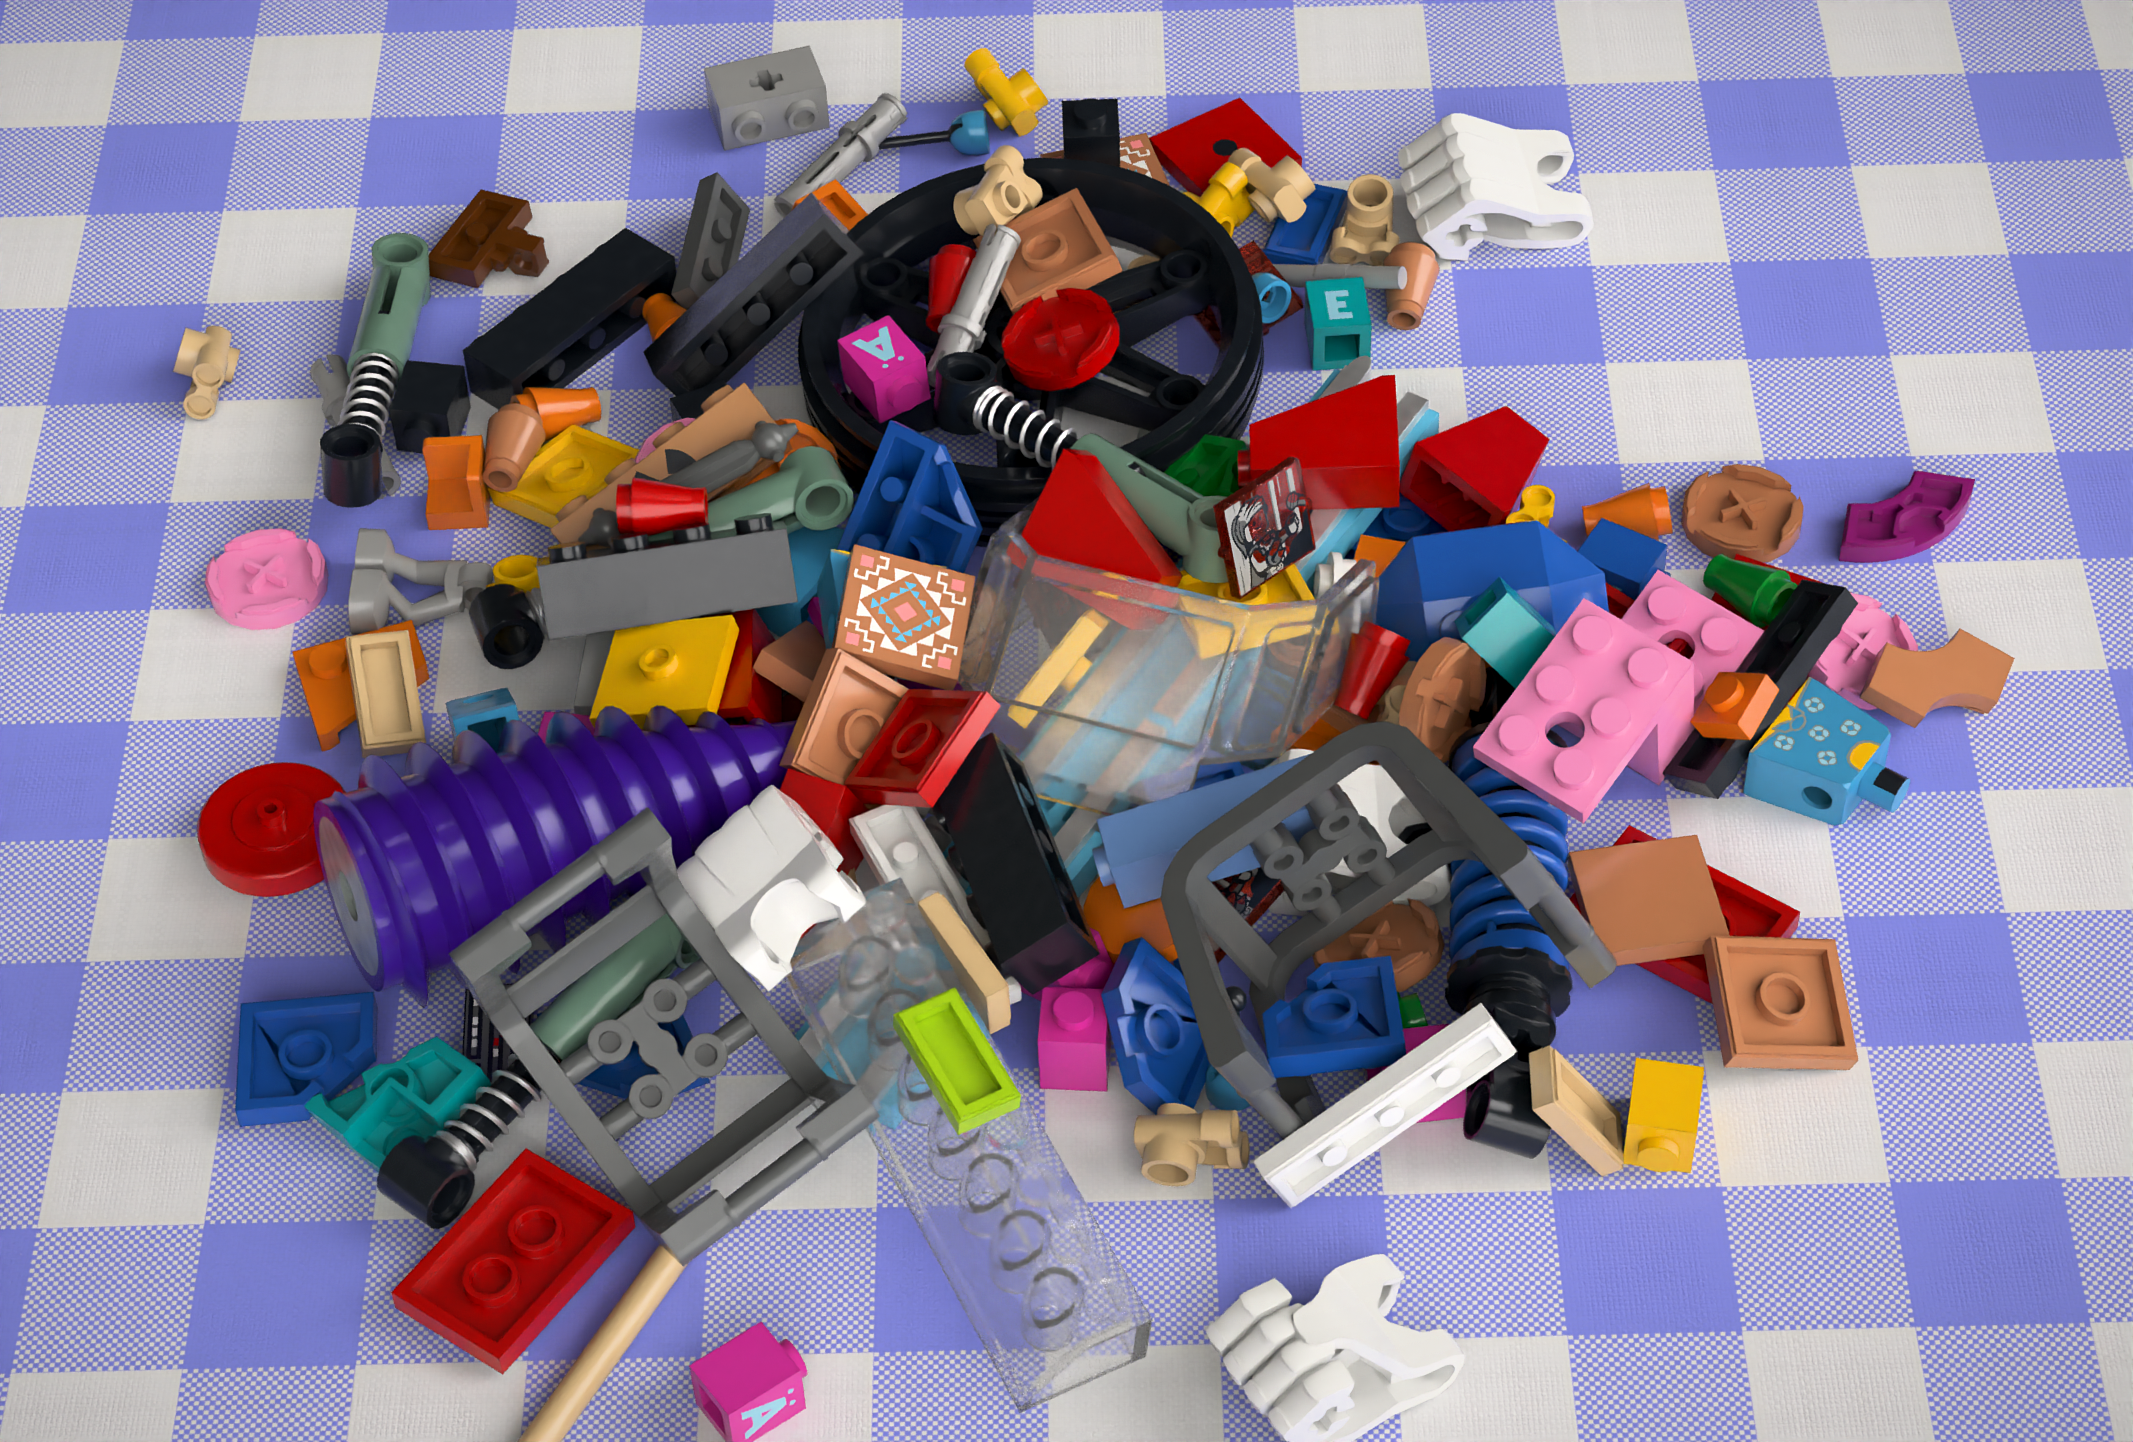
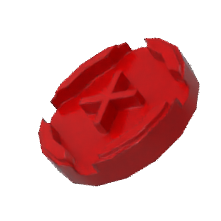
M1066 288L1056 290L1058 297L1043 301L1042 297L1039 296L1028 301L1010 318L1003 331L1001 343L1004 350V359L1015 380L1030 389L1055 391L1074 387L1099 373L1111 361L1119 346L1120 337L1119 324L1105 298L1091 290Z

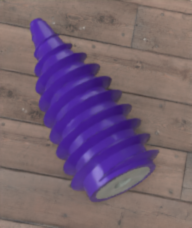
M656 705L647 714L642 731L623 710L614 706H607L599 712L593 735L571 713L564 711L555 713L549 722L545 743L527 724L520 720H510L505 724L501 732L498 753L479 734L471 730L462 731L456 737L452 750L451 764L449 765L429 744L423 742L414 743L408 751L404 777H400L381 757L370 754L364 758L360 767L358 789L346 793L334 791L331 797L316 802L313 814L317 850L329 897L347 946L361 974L370 987L377 992L402 984L414 1000L423 1008L427 1006L429 974L444 968H448L462 986L470 991L448 954L500 916L502 911L511 908L579 858L592 845L598 844L647 807L671 836L672 855L677 870L685 861L696 855L695 851L707 837L721 829L730 816L740 808L750 805L760 792L770 785H774L780 790L787 769L779 764L797 720L768 723L764 719L753 718L748 725H729L721 716L707 711L699 716L695 727H687L671 709ZM640 871L615 886L604 874L525 933L528 937L538 933L556 953L566 945L567 921L582 914L591 925H594L610 913V902L624 893L632 897L647 886L642 878ZM521 957L508 967L512 973L517 974L520 970Z

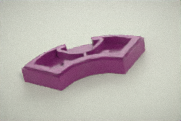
M1915 470L1908 486L1894 497L1876 503L1848 504L1839 561L1854 563L1891 561L1915 555L1941 542L1951 534L1964 518L1970 505L1975 479Z

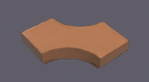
M1960 628L1945 646L1930 651L1907 650L1887 642L1878 652L1859 698L1913 728L1917 727L1928 712L1941 707H1965L1981 714H1988L1998 703L2015 658Z

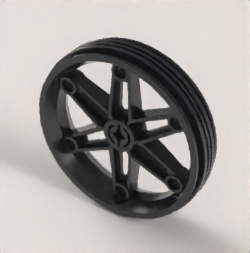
M1067 158L1023 159L1024 173L1040 185L1043 193L1041 201L1035 208L1077 188L1110 246L1126 249L1143 256L1146 254L1161 259L1122 271L1086 289L1107 300L1112 312H1117L1114 316L1120 327L1119 346L1111 361L1100 373L1148 392L1150 395L1146 397L1096 377H1092L1074 387L1055 391L1030 389L1015 380L1004 359V350L1001 346L1002 333L1013 315L1000 291L992 309H990L982 330L986 333L982 346L974 350L973 353L986 356L995 363L997 368L996 380L1002 383L1008 392H1012L1014 403L1015 399L1025 401L1041 400L1039 410L1044 411L1045 421L1047 422L1059 419L1061 423L1063 408L1067 407L1151 431L1128 444L1120 446V448L1163 473L1199 443L1205 434L1240 440L1250 421L1262 383L1264 367L1261 303L1255 282L1238 246L1226 229L1193 199L1147 175L1094 161ZM984 164L953 171L925 181L900 193L860 220L850 232L864 254L804 309L798 337V363L807 415L811 426L816 427L834 445L839 457L838 462L849 486L857 494H860L890 420L899 422L919 433L938 427L933 419L935 391L932 390H935V388L929 385V389L932 391L930 392V399L916 405L911 410L902 412L879 423L853 392L848 393L843 380L837 340L853 333L856 325L865 314L873 321L889 315L907 336L932 348L931 351L923 354L927 367L941 334L928 328L926 325L928 310L916 305L918 302L928 305L929 272L923 270L929 267L931 258L937 255L940 248L945 245L958 244L973 250L977 249L973 239L980 236V234L970 235L961 228L954 213V198L959 191L980 183L986 174ZM1207 305H1210L1221 333L1218 357L1205 385L1193 376L1180 374L1130 348L1181 318L1198 314ZM996 439L997 467L953 463L983 528L976 546L1014 549L1053 470L1052 467L1046 468L1041 466L1036 458L1025 457L1020 448H1010L1005 443V439Z

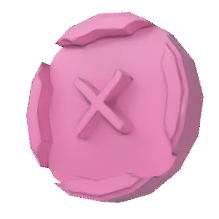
M282 528L259 529L235 537L224 545L225 553L220 555L217 561H215L213 556L206 569L205 586L216 614L231 625L250 630L277 629L297 622L317 608L327 592L328 570L319 546L309 538L308 542L296 538L294 531Z
M1851 593L1858 602V605L1843 624L1838 636L1830 642L1807 676L1819 681L1860 709H1878L1859 698L1878 652L1887 642L1912 651H1918V645L1908 625L1897 614L1891 618L1886 612L1879 609L1882 605L1879 601L1869 596Z

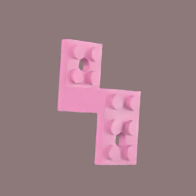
M1657 570L1622 619L1583 598L1474 744V758L1584 824L1625 766L1655 784H1661L1665 778L1664 770L1695 729L1690 721L1702 702L1707 688L1714 681L1718 672H1736L1760 639L1764 630L1660 570ZM1675 638L1684 639L1692 648L1694 654L1690 659H1687L1665 646V644L1673 642ZM1557 724L1581 740L1574 746L1563 748L1553 745L1546 736L1549 730Z

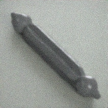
M759 421L755 425L751 440L733 441L659 482L692 488L706 487L708 494L751 471L760 458L773 459L775 462L781 461L784 458L788 441L799 430L795 423L777 425L775 423ZM597 508L593 512L594 516L589 523V528L578 538V541L585 542L586 547L597 544L603 547H611L610 538L622 535L618 530L616 512Z

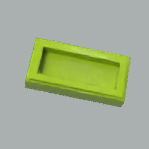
M955 987L893 1014V1028L957 1135L1020 1108L1021 1095Z

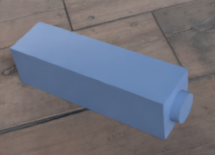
M1310 754L1097 819L1103 846L1093 848L1092 853L1103 887L1112 884L1116 885L1124 909L1161 898L1164 874L1176 853L1194 835ZM1305 806L1282 821L1293 834L1297 843L1307 832L1316 829ZM1249 844L1218 865L1207 877L1213 882L1261 866Z

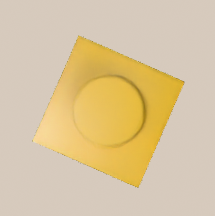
M1642 1058L1635 1059L1623 1152L1624 1164L1642 1166L1655 1172L1678 1171L1691 1173L1704 1067Z

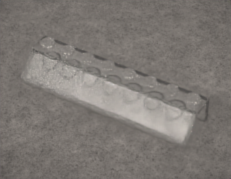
M900 877L862 892L867 903L844 925L839 918L819 922L798 942L790 960L793 971L784 980L839 1081L845 1084L858 1085L880 1115L877 1120L865 1129L1020 1413L1146 1357L1152 1324L1149 1312L903 880ZM954 987L1021 1095L1020 1108L960 1135H957L893 1028V1014Z

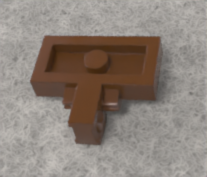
M480 189L429 253L430 276L475 288L481 285L492 269L496 272H503L508 267L516 275L539 277L549 264V259L546 256L543 237L530 235L524 230L533 218L529 201Z

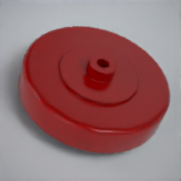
M279 762L264 764L236 774L221 784L210 795L199 814L197 838L206 867L226 887L252 896L273 897L288 895L316 885L324 880L315 839L314 806L317 801L331 797L334 791L346 793L345 790L328 773L313 766L300 763Z

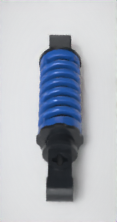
M1488 667L1486 668L1487 678L1483 704L1480 706L1479 712L1470 709L1469 718L1472 728L1460 735L1453 743L1449 752L1448 768L1528 845L1545 869L1554 876L1556 883L1565 893L1568 888V870L1565 867L1568 860V843L1565 840V836L1568 833V816L1566 813L1474 758V744L1515 691V688L1494 668ZM1549 730L1546 737L1553 745L1563 748L1568 747L1557 733ZM1470 859L1455 860L1451 862L1450 902L1452 906L1450 908L1451 935L1449 938L1451 964L1447 972V983L1449 985L1445 988V998L1451 1009L1461 1014V1016L1482 1003L1517 1051L1515 1055L1467 1087L1463 1133L1468 1140L1533 1159L1544 1148L1551 1127L1532 1110L1529 1053L1549 1046L1553 1042L1556 1035V1017L1565 1012L1570 1005L1569 992L1572 989V978L1569 972V962L1541 925L1482 863Z

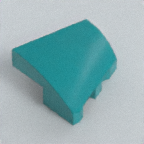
M436 1036L411 1048L399 1061L391 1064L381 1063L362 1072L363 1085L330 1101H327L323 1094L320 1093L313 1096L304 1107L329 1132L379 1173L385 1157L400 1141L412 1135H418L424 1139L429 1135H436L437 1131L444 1129L446 1121L458 1120L460 1118V1106L476 1102V1090L479 1087H490L492 1083L478 1065Z

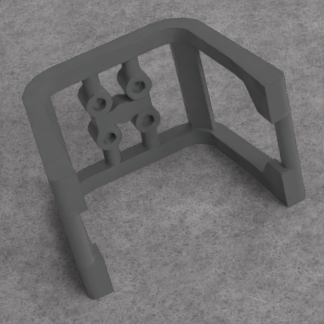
M1382 721L1360 724L1334 737L1194 835L1176 853L1164 874L1161 902L1209 1063L1236 1090V1093L1241 1098H1244L1281 1136L1282 1140L1326 1109L1311 1075L1303 1077H1274L1265 1054L1234 1009L1226 991L1208 935L1251 980L1249 995L1265 1047L1262 1013L1279 999L1285 1001L1286 984L1292 973L1305 960L1431 873L1455 860L1470 859L1482 863L1541 925L1549 938L1590 989L1610 976L1617 965L1615 957L1595 933L1593 926L1585 920L1556 883L1554 876L1545 869L1528 845L1407 727ZM1375 760L1380 763L1433 829L1419 836L1389 858L1386 857L1387 848L1375 827L1370 824L1366 817L1358 814L1348 795L1337 784L1359 767ZM1305 806L1316 829L1307 832L1297 843L1293 834L1282 821ZM1249 844L1265 875L1269 878L1280 879L1282 887L1294 908L1299 911L1311 910V912L1283 930L1269 944L1266 943L1207 877L1218 865ZM1342 859L1349 870L1354 873H1366L1334 896L1331 894L1332 886L1324 874L1338 866ZM1276 1082L1280 1095L1271 1087Z
M648 807L598 844L592 845L587 852L511 908L502 911L500 916L448 953L476 1002L548 1100L652 1237L683 1267L732 1229L739 1227L745 1219L820 1162L826 1161L828 1156L880 1117L858 1085L840 1082L827 1076L819 1068L745 969L729 954L715 933V929L679 880L672 855L671 836ZM640 871L647 886L509 988L505 989L499 975L533 946L525 932L604 874L615 886ZM667 914L699 959L673 979H659L652 982L646 989L640 1003L617 1020H604L597 1023L590 1031L588 1042L557 1064L524 1018L663 915ZM716 980L740 1013L713 1034L701 1033L694 1036L687 1043L683 1056H681L677 1051V1042L674 1036L668 1031L662 1030L658 1024H670L678 1020L685 1011L687 1001ZM757 1035L790 1079L652 1184L648 1185L616 1143V1140L642 1120L657 1119L663 1116L670 1109L674 1096L698 1078H711L718 1075L726 1066L728 1056ZM635 1042L638 1046L641 1061L646 1066L655 1069L658 1074L644 1075L638 1078L632 1084L628 1097L598 1119L574 1086L603 1064L615 1065L623 1061L629 1055L632 1043ZM812 1104L816 1108V1111L796 1127L804 1139L724 1199L721 1193L714 1189L679 1214L672 1210Z

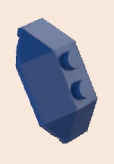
M890 420L836 550L851 552L855 544L927 564L945 566L947 569L964 573L983 528L946 446L899 422ZM809 615L807 621L814 625Z
M1537 520L1411 536L1371 587L1355 604L1358 631L1363 621L1366 620L1410 640L1411 642L1405 656L1410 658L1409 661L1418 662L1431 644L1443 637L1464 641L1454 621L1500 576L1554 627L1556 633H1558L1583 598L1609 612L1605 573Z

